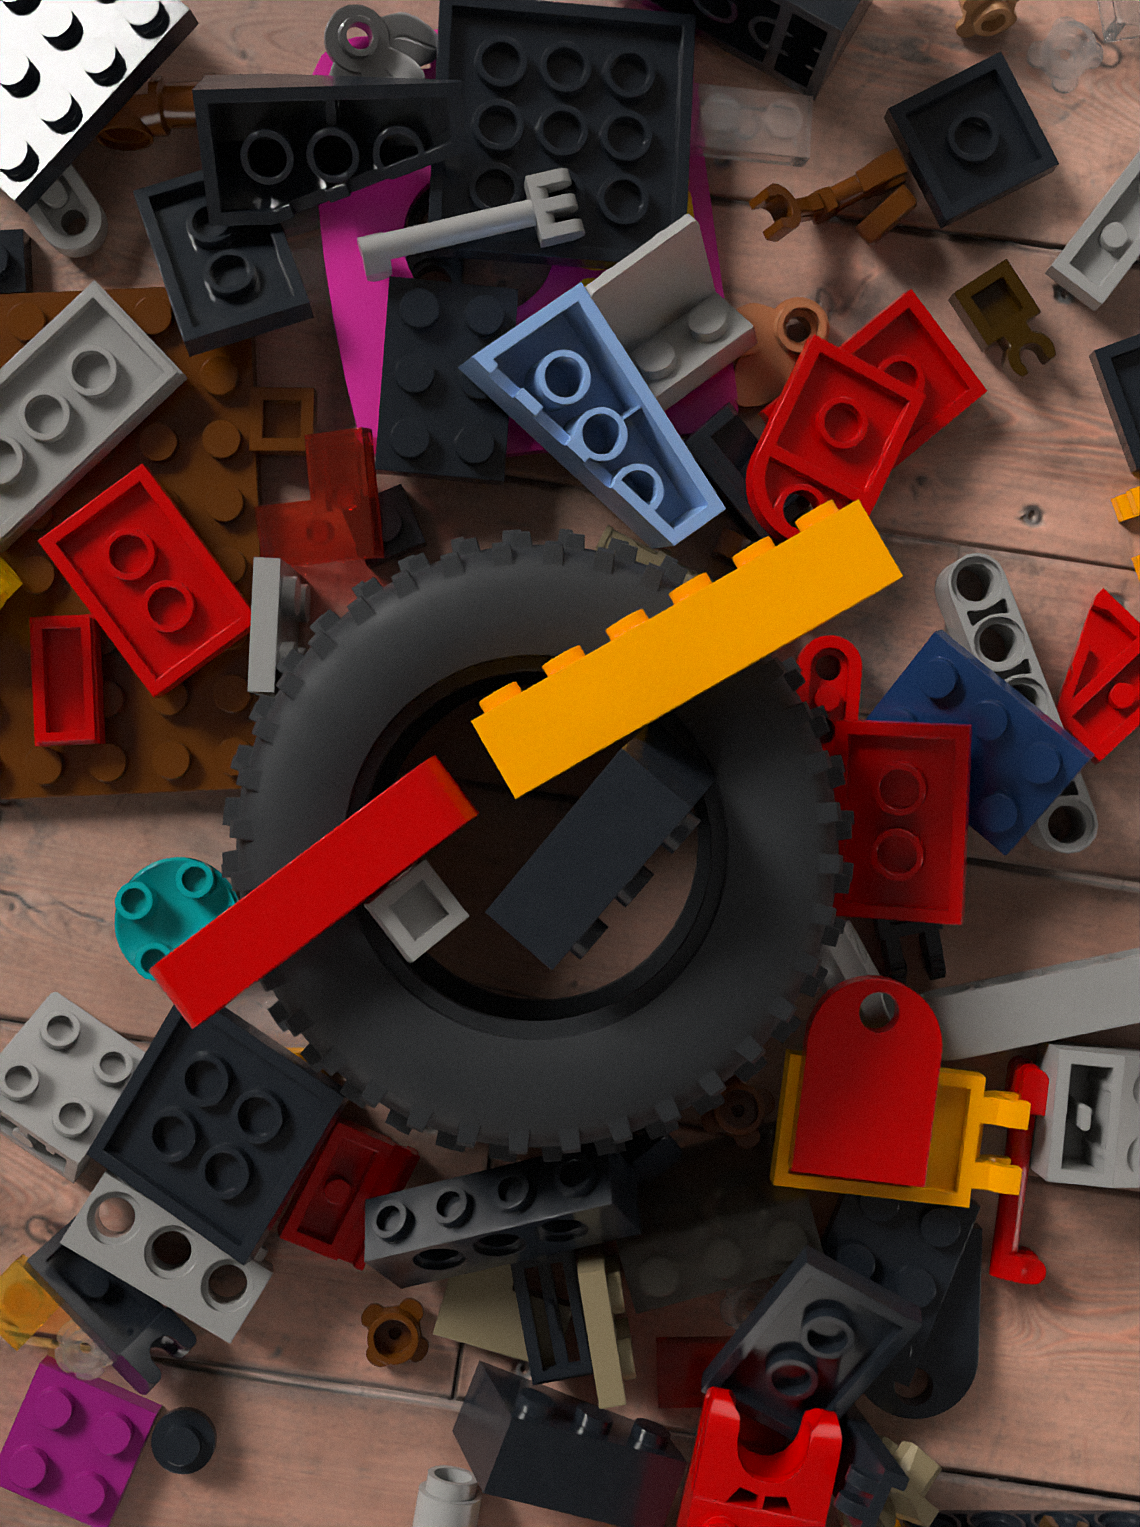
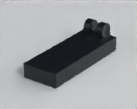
M854 1403L839 1420L842 1446L832 1492L835 1497L834 1506L847 1516L853 1527H885L879 1517L891 1488L893 1487L905 1492L910 1479Z

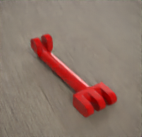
M1017 1055L1008 1062L1004 1091L1015 1092L1019 1095L1018 1100L1031 1103L1028 1130L1009 1127L1007 1129L1004 1156H1008L1011 1159L1010 1165L1022 1168L1019 1195L999 1193L989 1274L1012 1282L1035 1285L1045 1279L1046 1267L1031 1248L1019 1246L1035 1120L1036 1115L1045 1116L1049 1078L1029 1058Z

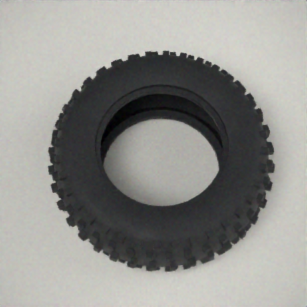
M521 529L502 531L503 542L492 543V548L483 550L480 549L476 537L451 540L453 552L440 556L441 561L432 564L429 563L424 553L416 556L413 554L398 561L401 572L392 576L393 582L384 587L375 577L367 582L361 581L352 588L357 599L347 606L349 611L339 617L329 609L310 626L315 635L308 641L311 648L305 655L291 649L286 657L281 658L275 667L283 673L276 684L280 690L275 699L261 694L258 702L253 707L249 719L256 722L252 730V734L257 736L253 746L239 744L230 767L239 771L236 785L242 786L240 797H228L225 801L222 825L230 826L229 837L236 838V850L222 852V878H231L232 891H240V898L242 899L393 785L403 763L418 741L434 724L448 713L474 698L499 690L517 681L518 685L537 684L547 678L542 668L545 663L577 645L581 646L585 655L611 641L605 630L639 609L643 608L649 619L674 605L668 594L684 584L688 569L678 565L679 560L668 555L665 556L660 566L650 562L648 565L637 562L638 547L631 546L629 542L616 538H611L608 549L598 547L596 551L585 549V535L573 533L571 529H560L558 541H545V545H533L530 531L521 532ZM768 655L653 721L658 728L717 778L694 805L695 815L701 821L697 825L698 851L696 869L685 905L674 926L661 944L630 972L607 985L579 995L557 999H525L494 993L475 986L453 974L437 962L427 951L414 962H407L364 906L367 901L389 885L386 884L259 980L265 992L273 990L278 999L276 1003L267 1009L283 1033L290 1030L294 1037L302 1034L309 1042L300 1055L316 1073L324 1069L330 1076L338 1072L347 1079L340 1093L362 1109L366 1104L375 1108L379 1103L389 1108L390 1111L385 1123L396 1128V1130L409 1136L412 1129L422 1133L427 1126L438 1131L435 1145L464 1153L466 1147L474 1149L476 1141L488 1143L489 1158L500 1159L506 1162H516L517 1154L527 1155L528 1147L542 1148L544 1162L561 1161L562 1158L571 1153L581 1152V1144L592 1142L595 1144L598 1156L626 1151L625 1141L633 1139L632 1132L645 1128L650 1139L653 1140L679 1129L677 1120L682 1118L680 1111L692 1105L702 1116L712 1108L716 1109L722 1105L725 1100L721 1092L727 1089L724 1082L735 1074L746 1083L768 1063L762 1056L766 1052L762 1046L772 1036L784 1043L792 1032L795 1033L802 1023L794 1015L798 1009L794 1003L800 993L814 997L818 988L822 986L828 970L820 966L822 960L818 958L821 946L823 944L836 947L839 935L843 934L846 924L845 920L835 917L837 909L832 906L835 893L848 894L850 882L853 880L854 863L843 862V855H838L839 841L852 839V825L855 824L854 811H841L840 802H835L833 788L846 784L844 772L846 771L841 754L829 756L828 750L823 751L819 737L830 732L826 722L828 715L824 706L821 705L810 709L807 702H802L795 691L806 682L801 675V668L792 656L781 662L778 657L772 658L771 655Z

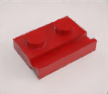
M339 1116L301 1179L277 1227L279 1238L335 1261L341 1259L353 1264L355 1269L363 1271L366 1265L364 1262L365 1199L404 1190L420 1159L417 1150L411 1146L405 1147L393 1142L390 1137Z

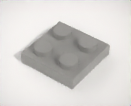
M254 557L247 691L260 696L263 694L274 699L280 690L276 684L283 675V673L275 668L282 657L287 656L291 649L303 655L307 652L306 648H298L299 622L308 623L311 610L309 584H301L302 575L281 558Z

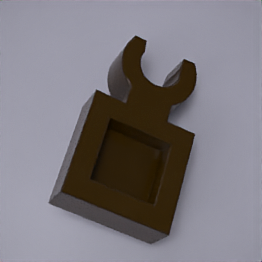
M1007 259L955 291L948 299L981 352H984L996 343L999 344L1003 351L1001 358L1002 368L1011 381L1017 383L1028 374L1026 367L1020 360V350L1027 349L1033 351L1042 365H1045L1056 356L1052 341L1045 334L1032 331L1027 323L1035 319L1041 313V310Z

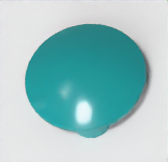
M172 857L151 863L136 873L116 894L115 934L119 947L128 962L142 977L154 981V977L149 972L150 968L226 911L229 906L238 902L237 894L235 891H232V885L228 879L222 878L220 871L203 861L186 857Z

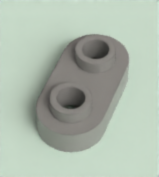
M72 163L28 210V214L45 239L58 252L69 257H85L94 253L104 243L108 233V220L103 208ZM78 218L86 219L85 228L81 233L76 235L68 234V227L73 220Z

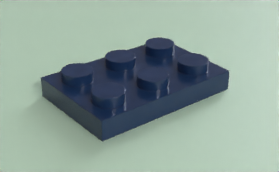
M943 630L935 631L865 719L872 721L971 724L972 744L968 825L1005 856L1015 848L1095 756L1087 747Z

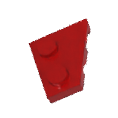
M1104 588L1096 594L1091 602L1055 704L1063 728L1095 754L1090 760L1094 765H1097L1140 725V622Z

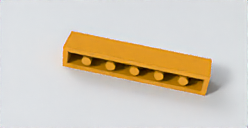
M859 499L838 510L833 500L823 503L797 519L795 524L800 533L778 546H775L770 536L753 543L732 557L737 567L736 570L713 583L707 572L692 578L668 594L674 603L668 609L650 619L643 608L639 609L605 630L611 640L587 655H585L581 646L577 645L545 663L542 668L547 678L523 692L517 681L482 699L479 705L484 714L471 722L515 799H519L902 578V573Z

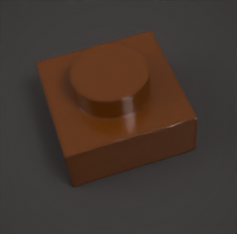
M250 387L249 450L251 453L273 456H317L318 393L315 388Z

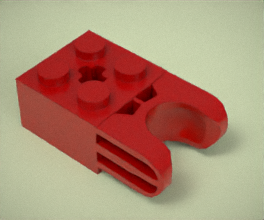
M710 1387L704 1397L693 1454L687 1468L675 1527H825L842 1446L841 1429L836 1412L819 1408L807 1410L802 1417L798 1434L785 1450L773 1455H759L748 1451L738 1441L740 1416L736 1409L735 1394L729 1389Z

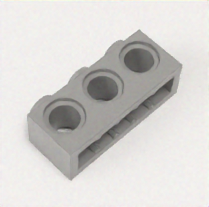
M108 1169L104 1172L60 1241L62 1245L230 1344L273 1275V1264L264 1259L269 1251L264 1245L261 1246L255 1258L243 1266ZM110 1198L125 1199L134 1209V1224L124 1231L107 1229L99 1217L101 1203ZM165 1232H180L188 1238L191 1244V1253L183 1262L168 1264L157 1257L154 1250V1242L157 1237ZM222 1265H235L246 1275L247 1282L245 1287L234 1296H221L214 1292L210 1286V1275Z

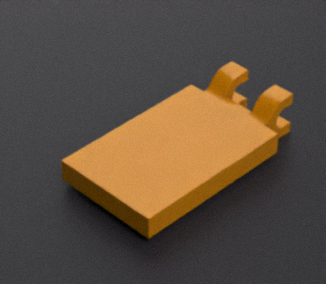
M786 1049L770 1171V1180L773 1185L969 1208L972 1188L1019 1195L1022 1168L1010 1165L1011 1159L1008 1156L980 1154L984 1124L1028 1130L1031 1103L1018 1100L1019 1095L1015 1092L984 1091L986 1077L980 1072L941 1067L925 1187L791 1171L788 1166L802 1051Z

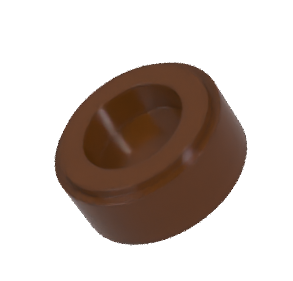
M903 184L854 229L868 246L870 244L873 246L917 207L915 203L918 201Z

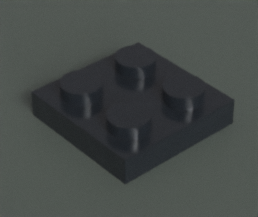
M1001 51L888 108L884 116L890 132L941 229L1047 176L1059 165L1050 144Z

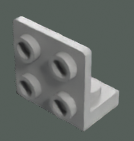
M690 214L684 215L665 230L657 233L651 240L612 268L604 271L585 287L663 411L674 405L758 343L754 326L715 291L699 222Z
M58 992L51 993L0 1053V1133L74 1184L90 1163L91 1157L86 1154L145 1052Z

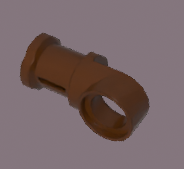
M205 73L204 76H205V75H216V74H215V73ZM152 76L148 82V94H134L96 136V140L101 145L110 149L137 151L150 147L154 142V137L169 136L172 129L197 128L192 89L200 81L165 82L162 76Z

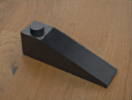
M272 73L205 75L192 89L210 226L275 225L293 218L297 213L328 201L330 203L351 196V193L386 179H396L465 152L461 80Z

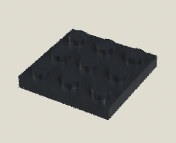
M173 1005L86 1154L244 1266L255 1258L349 1099L340 1093L343 1086L321 1071L316 1073L302 1058L228 1008H222L198 1027L192 1029L175 1005Z

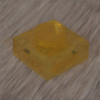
M24 1254L18 1257L0 1276V1336L16 1351L60 1307L23 1268L25 1262L29 1259Z

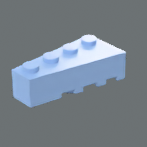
M582 282L458 367L652 549L675 546L726 509L593 299H591Z

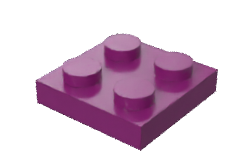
M47 1355L39 1363L0 1453V1487L89 1526L109 1527L162 1405Z

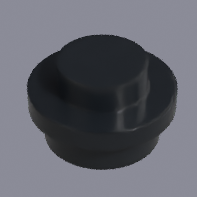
M179 1407L167 1412L155 1426L151 1438L152 1452L157 1462L169 1472L181 1475L191 1474L202 1469L211 1459L217 1444V1433L211 1419L204 1412L192 1407Z

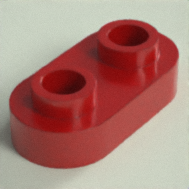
M825 635L812 640L800 651L796 663L801 668V675L806 682L795 691L802 702H807L810 709L821 705L824 706L828 715L826 721L832 728V736L828 742L821 744L823 751L828 750L829 756H834L836 720H858L862 660L858 650L850 641L836 635ZM828 657L836 663L837 674L833 680H824L818 676L816 664L820 658Z

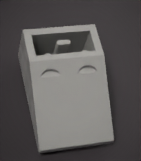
M1060 1040L1038 1043L1036 1065L1047 1074L1049 1088L1045 1116L1036 1115L1029 1167L1048 1182L1106 1188H1140V1049Z

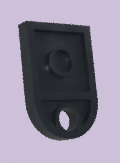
M974 1222L917 1368L924 1370L928 1374V1383L925 1390L916 1397H903L895 1392V1381L878 1375L863 1392L873 1404L889 1414L907 1419H923L939 1415L956 1405L965 1396L974 1381L979 1360L983 1229L978 1223Z

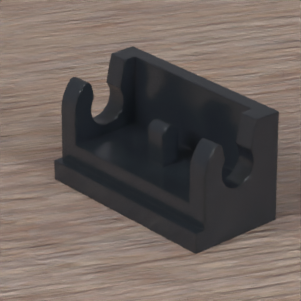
M728 402L685 438L683 442L726 509L724 511L744 536L753 543L767 536H770L772 539L773 537L761 527L753 515L746 494L747 467L758 439L737 415L738 412L732 404ZM790 494L783 505L786 521L790 523L810 505V502L801 495Z

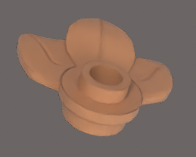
M793 297L784 300L775 308L758 303H748L736 309L754 326L758 341L755 346L742 354L734 365L738 400H735L739 407L763 406L775 400L781 395L806 340L815 334L828 341L830 332L828 317L822 307L811 299ZM790 320H798L805 326L806 337L802 342H795L788 337L786 326Z

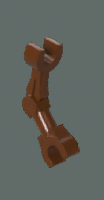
M895 148L873 159L866 166L857 170L855 175L831 187L828 186L816 190L808 196L795 199L785 187L772 183L749 201V205L752 210L763 208L771 214L774 223L765 229L763 234L766 240L777 242L796 229L801 222L812 220L814 225L821 224L834 217L840 210L862 199L865 201L896 189L906 183L904 175L908 173V170L898 148Z

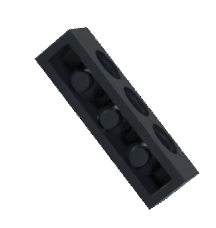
M592 1143L581 1146V1152L571 1153L562 1158L561 1161L544 1162L543 1156L365 1199L364 1262L397 1287L403 1289L642 1234L636 1171L619 1153H608L598 1156L595 1144Z

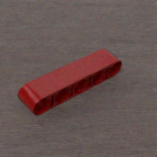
M434 755L411 770L151 967L149 972L190 1027L195 1029L475 818L479 812L438 757Z

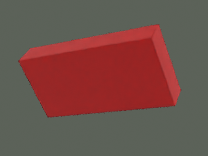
M92 614L29 617L35 746L106 744L101 629L99 623Z

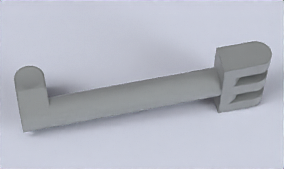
M559 168L525 176L524 189L527 200L386 233L379 232L357 237V244L362 256L367 281H380L391 276V259L535 226L540 248L581 238L585 235L581 219L555 222V218L570 215L578 210L575 194L568 193L550 198L548 193L566 189L572 184L569 170L567 168Z

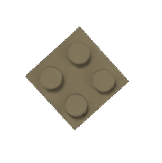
M603 1243L577 1248L578 1279L599 1408L604 1409L626 1405L624 1381L636 1379L628 1317L616 1319L615 1314L626 1313L618 1254L605 1256Z

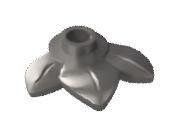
M359 4L346 5L338 9L331 16L324 31L325 49L333 62L329 75L426 79L421 66L436 60L438 35L424 21L406 12H398L380 17L369 7ZM357 27L365 31L369 39L368 47L365 49L354 48L347 39V30Z

